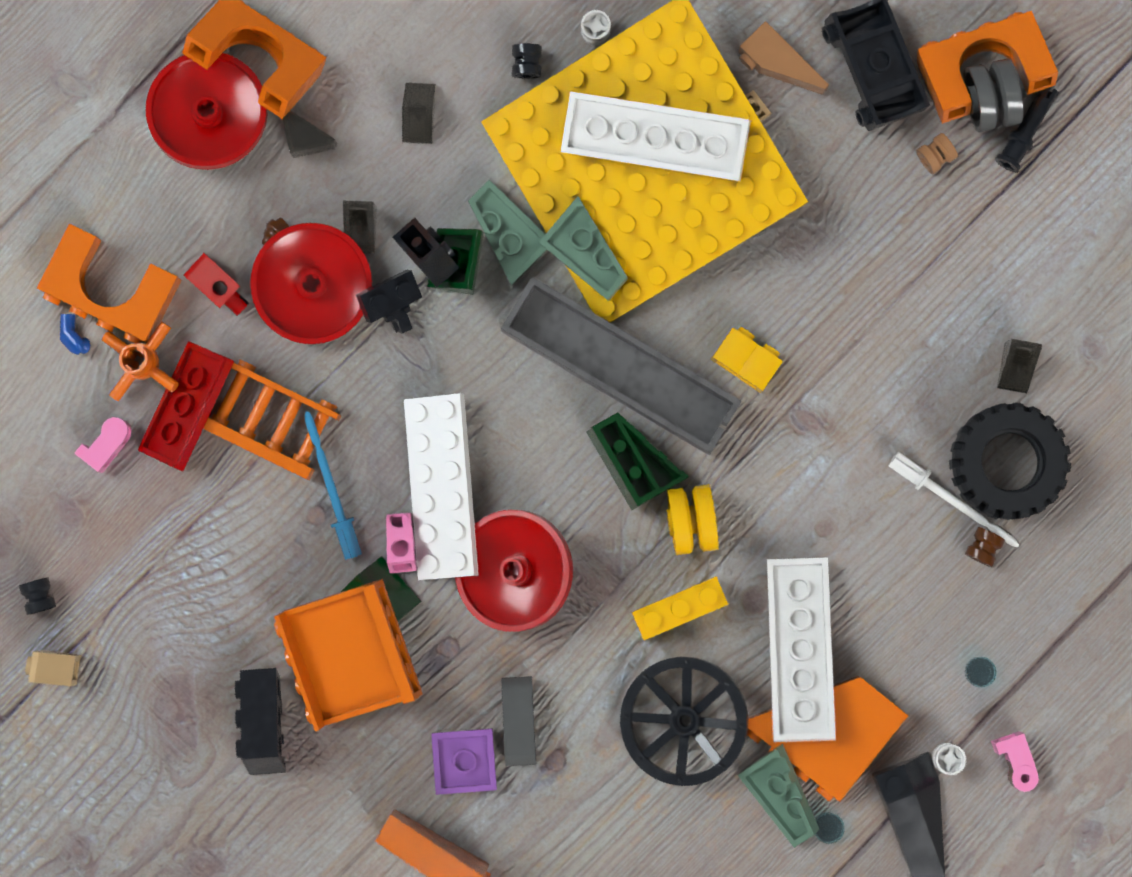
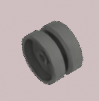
M1009 58L993 61L989 71L982 64L965 68L964 83L972 100L970 116L978 132L993 130L998 120L1005 127L1022 122L1023 102L1020 84L1015 67Z

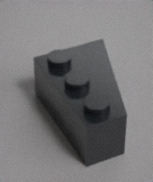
M277 668L240 670V680L235 681L236 699H240V710L235 711L236 728H241V739L236 740L237 758H241L250 775L286 773V763L282 761L284 734H281L282 699L280 675Z

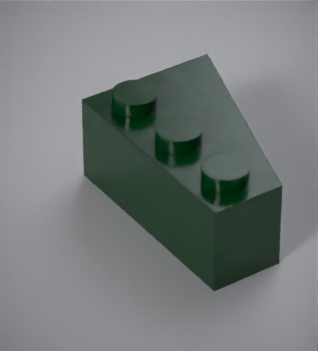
M618 412L592 426L586 432L631 510L636 509L689 477L683 470L681 471L668 460V457L663 452H659L649 443L646 437Z

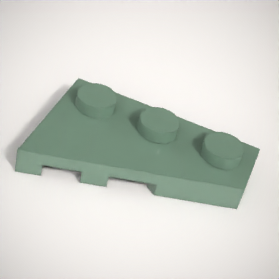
M488 180L468 202L511 286H513L547 251L539 243L545 233L500 189Z
M577 196L539 243L607 301H610L627 281L628 277L582 201Z
M783 743L738 774V777L794 848L814 836L820 830Z

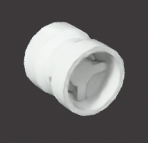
M600 10L589 11L583 16L581 21V35L592 46L604 44L610 36L611 21L609 16Z
M942 743L934 749L932 762L938 771L947 775H955L964 769L966 755L960 747L951 743Z

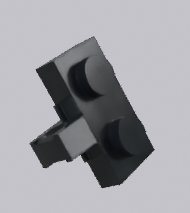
M408 269L356 294L366 322L372 323L383 317L385 322H392L396 333L399 332L401 334L413 329L406 314L411 311L409 304L423 298L412 270Z

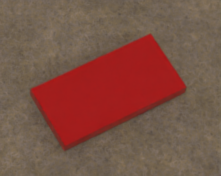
M188 341L172 375V378L179 385L173 392L165 390L138 451L183 472L234 361Z

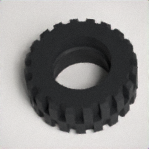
M1022 403L998 404L982 410L967 420L968 422L956 434L957 439L952 443L950 450L952 452V460H949V469H952L954 478L951 479L954 487L957 486L959 488L961 498L964 501H968L972 505L971 508L977 512L985 513L987 517L1005 520L1026 518L1042 512L1049 504H1053L1058 499L1060 490L1065 488L1068 482L1065 479L1066 474L1071 470V463L1068 462L1067 457L1068 454H1071L1069 445L1065 446L1063 441L1065 434L1062 429H1057L1053 424L1055 420L1049 415L1044 416L1041 414L1040 409L1033 406L1026 407ZM1013 433L1024 437L1032 445L1036 453L1037 469L1035 476L1026 486L1020 489L1004 490L998 488L987 479L983 471L982 454L984 448L991 439L1000 434Z

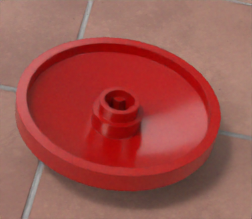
M222 53L208 69L183 55L166 65L151 84L146 99L148 128L158 147L169 158L181 165L200 170L227 167L248 155L257 145L265 130L268 110L257 103L262 84L252 69L241 60L229 54Z
M302 223L281 230L264 244L253 264L250 287L257 312L274 332L297 343L321 344L345 335L363 317V312L356 294L372 287V276L365 254L358 244L346 233L325 224Z
M525 510L494 512L475 523L479 575L455 577L459 595L470 613L483 624L506 632L534 629L553 618L564 605L573 580L572 556L561 532L544 517Z

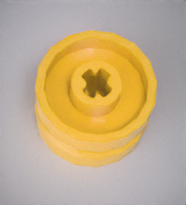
M710 484L693 487L692 506H689L687 494L683 488L667 490V520L669 534L673 539L675 555L692 553L694 549L693 534H697L698 545L703 552L719 550L716 516Z

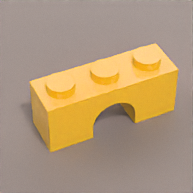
M716 576L631 613L642 639L647 640L727 606L728 602Z

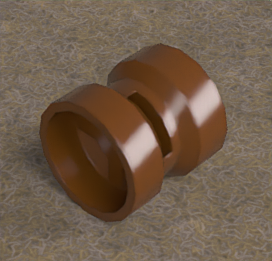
M978 527L974 534L976 541L973 545L968 546L965 555L981 564L993 567L996 561L995 551L1002 548L1005 539L993 532Z

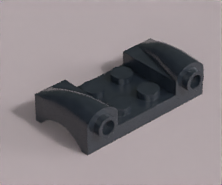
M871 0L855 8L834 12L828 16L824 22V27H822V35L827 44L831 43L834 48L840 47L862 99L858 104V110L855 112L856 119L861 127L865 126L868 131L923 112L930 106L888 0Z

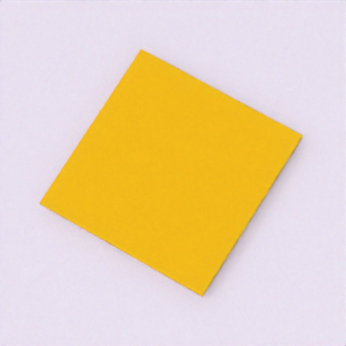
M689 0L670 1L481 121L546 233L577 196L582 201L628 279L610 301H607L567 266L566 268L592 312L610 323L809 202ZM570 91L751 120L741 181L560 152Z

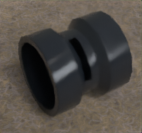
M532 43L512 45V56L515 58V64L512 66V77L520 79L540 78L541 66L539 65V58L542 56V46Z
M42 578L19 585L21 595L26 600L29 599V602L24 606L27 615L57 607L55 599L52 596H47L51 587L49 578Z

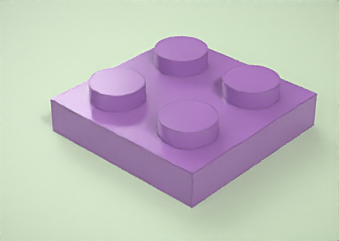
M493 728L431 733L436 795L497 790Z

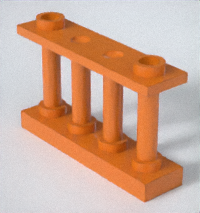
M241 359L238 364L233 363L231 369L237 371L216 415L213 414L211 419H207L203 429L310 481L315 470L308 467L311 462L308 459L315 446L310 439L309 433H307L298 454L294 453L292 458L281 454L283 450L281 445L302 403L318 411L314 422L319 437L329 417L337 421L340 420L341 415L335 412L337 406L323 399L318 404L254 373L255 366ZM249 377L264 384L244 427H240L238 432L227 427L229 423L227 419ZM276 390L290 397L291 400L271 440H267L265 445L254 440L256 437L254 432Z

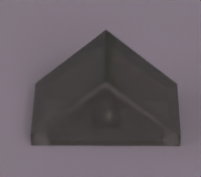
M405 84L402 103L403 143L433 144L436 84Z
M289 111L283 118L289 152L293 158L333 150L338 145L334 138L292 111Z
M343 200L344 233L358 244L363 253L375 254L377 218L375 203L372 201Z
M1010 339L1005 342L997 388L1027 394L1042 344L1017 339Z

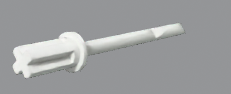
M899 451L891 459L892 461L888 466L915 484V489L919 490L924 485L977 523L988 527L991 532L1005 539V542L1009 545L1019 547L1017 540L999 526L988 522L979 512L928 478L931 474L930 469H923Z

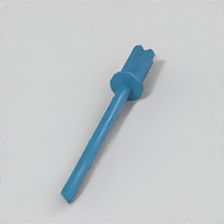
M306 411L304 418L313 445L316 447V457L337 522L331 524V528L335 527L345 560L357 557L362 552L352 524L354 517L347 519L345 517L325 453L320 447V437L314 419Z

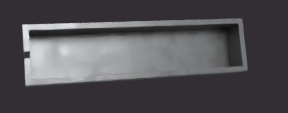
M531 277L501 327L502 333L708 455L711 454L724 432V429L719 427L720 424L726 427L742 402L740 399L534 277Z

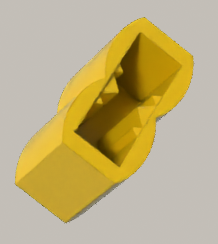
M740 327L738 330L732 328L711 360L761 393L783 362L778 358L780 353L768 344H765L763 347L753 341L755 336L743 327Z

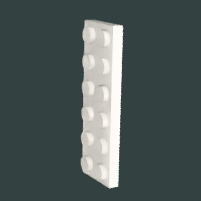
M570 91L560 152L741 181L751 120Z
M464 394L404 399L418 580L479 575Z
M828 557L767 559L773 742L835 741Z

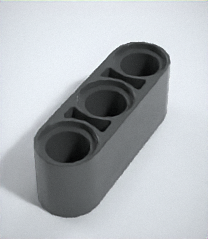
M532 676L501 678L505 766L536 765Z

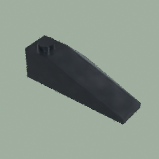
M929 752L872 773L871 775L911 876L945 877L940 780Z

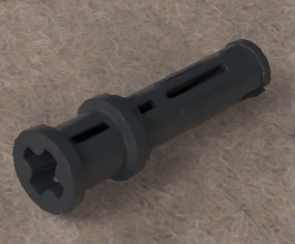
M1052 87L1040 90L1018 129L1008 135L1006 147L1002 154H998L995 158L996 163L1011 172H1019L1021 160L1025 153L1031 151L1033 147L1032 138L1059 94L1055 88L1052 92H1050Z

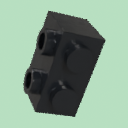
M415 217L392 237L436 287L460 268L453 261L452 257L456 254L447 243L443 241L439 244L442 238L431 226L425 229Z

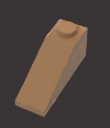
M766 21L739 47L738 53L741 55L739 59L749 70L754 68L760 74L822 95L829 87V84Z

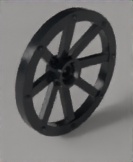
M673 657L651 665L632 682L623 699L620 713V728L628 753L644 772L667 784L692 786L718 777L738 758L748 733V711L738 685L720 667L695 657ZM682 668V706L653 677L666 670ZM692 669L702 671L720 683L694 707L692 706ZM645 685L672 711L671 714L633 712L637 697ZM727 691L734 705L736 720L701 717L700 714ZM683 715H688L690 717V725L687 726L683 724ZM633 722L669 724L670 728L642 751L635 738ZM700 726L736 730L732 745L723 758L699 729ZM680 735L676 773L660 768L649 759L674 736ZM690 735L694 737L715 764L710 769L695 774H686Z

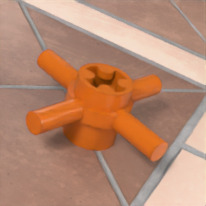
M161 321L146 344L127 345L110 331L103 335L102 341L119 353V364L125 372L110 392V397L119 402L135 379L145 380L150 377L170 392L176 390L179 383L159 368V358L156 352L158 346L171 330L170 326ZM137 355L145 358V361H142L140 366L135 361Z

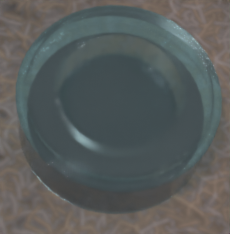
M975 657L966 664L965 677L973 686L987 687L996 678V667L988 658Z
M825 812L815 819L820 829L815 836L821 842L832 844L842 838L845 827L838 815Z

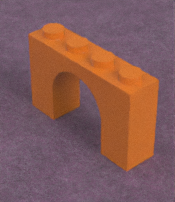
M219 0L187 34L182 54L205 69H208L227 48L233 45L251 44L267 51L274 58L278 68L263 84L257 103L281 119L287 115L321 76L327 58L317 49L310 47L296 38L291 32L284 30L265 15H261L246 5L242 0Z
M1032 10L1026 13H1013L1005 20L996 23H984L978 29L967 33L965 31L957 32L949 39L940 42H928L917 51V65L942 124L971 114L972 100L961 76L960 67L969 57L977 53L995 52L1009 58L1019 74L1027 95L1055 86L1057 82L1058 70Z
M69 223L37 286V289L44 292L42 298L57 306L63 301L71 305L70 312L84 319L89 314L98 319L96 325L110 332L117 328L125 332L124 339L134 344L141 343V341L147 342L161 323L182 280L150 263L135 294L127 302L115 307L97 305L87 293L85 276L101 240Z

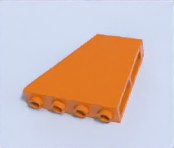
M859 676L833 685L835 741L773 742L772 709L748 717L747 735L756 743L763 740L770 745L771 748L768 752L783 743L790 762L795 766L793 769L796 775L805 782L811 778L819 785L816 791L829 802L833 797L839 802L843 799L908 717L905 712Z
M397 810L390 814L375 840L382 847L427 877H490L491 875L487 872L489 863Z

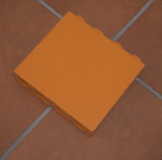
M383 579L284 610L274 616L276 634L283 640L286 649V662L294 671L296 677L295 687L298 694L303 697L306 705L305 715L307 721L313 725L314 731H319L326 725L400 702L406 704L415 701L423 694Z

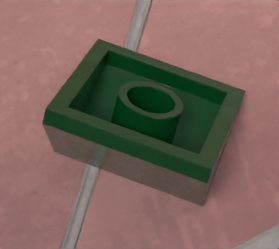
M437 228V234L442 238L439 244L443 241L447 243L456 254L452 257L453 261L460 268L438 287L428 280L427 287L474 295L484 237L482 230Z
M382 556L360 572L341 591L343 592L383 579L398 622L422 602L397 573H389L387 561Z

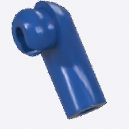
M60 314L61 342L73 354H86L90 350V341L88 338H81L75 332L76 315Z

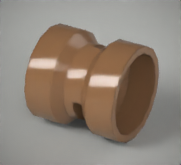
M943 133L934 137L931 144L923 145L916 150L921 163L931 174L939 171L945 162L950 163L958 158L955 147Z

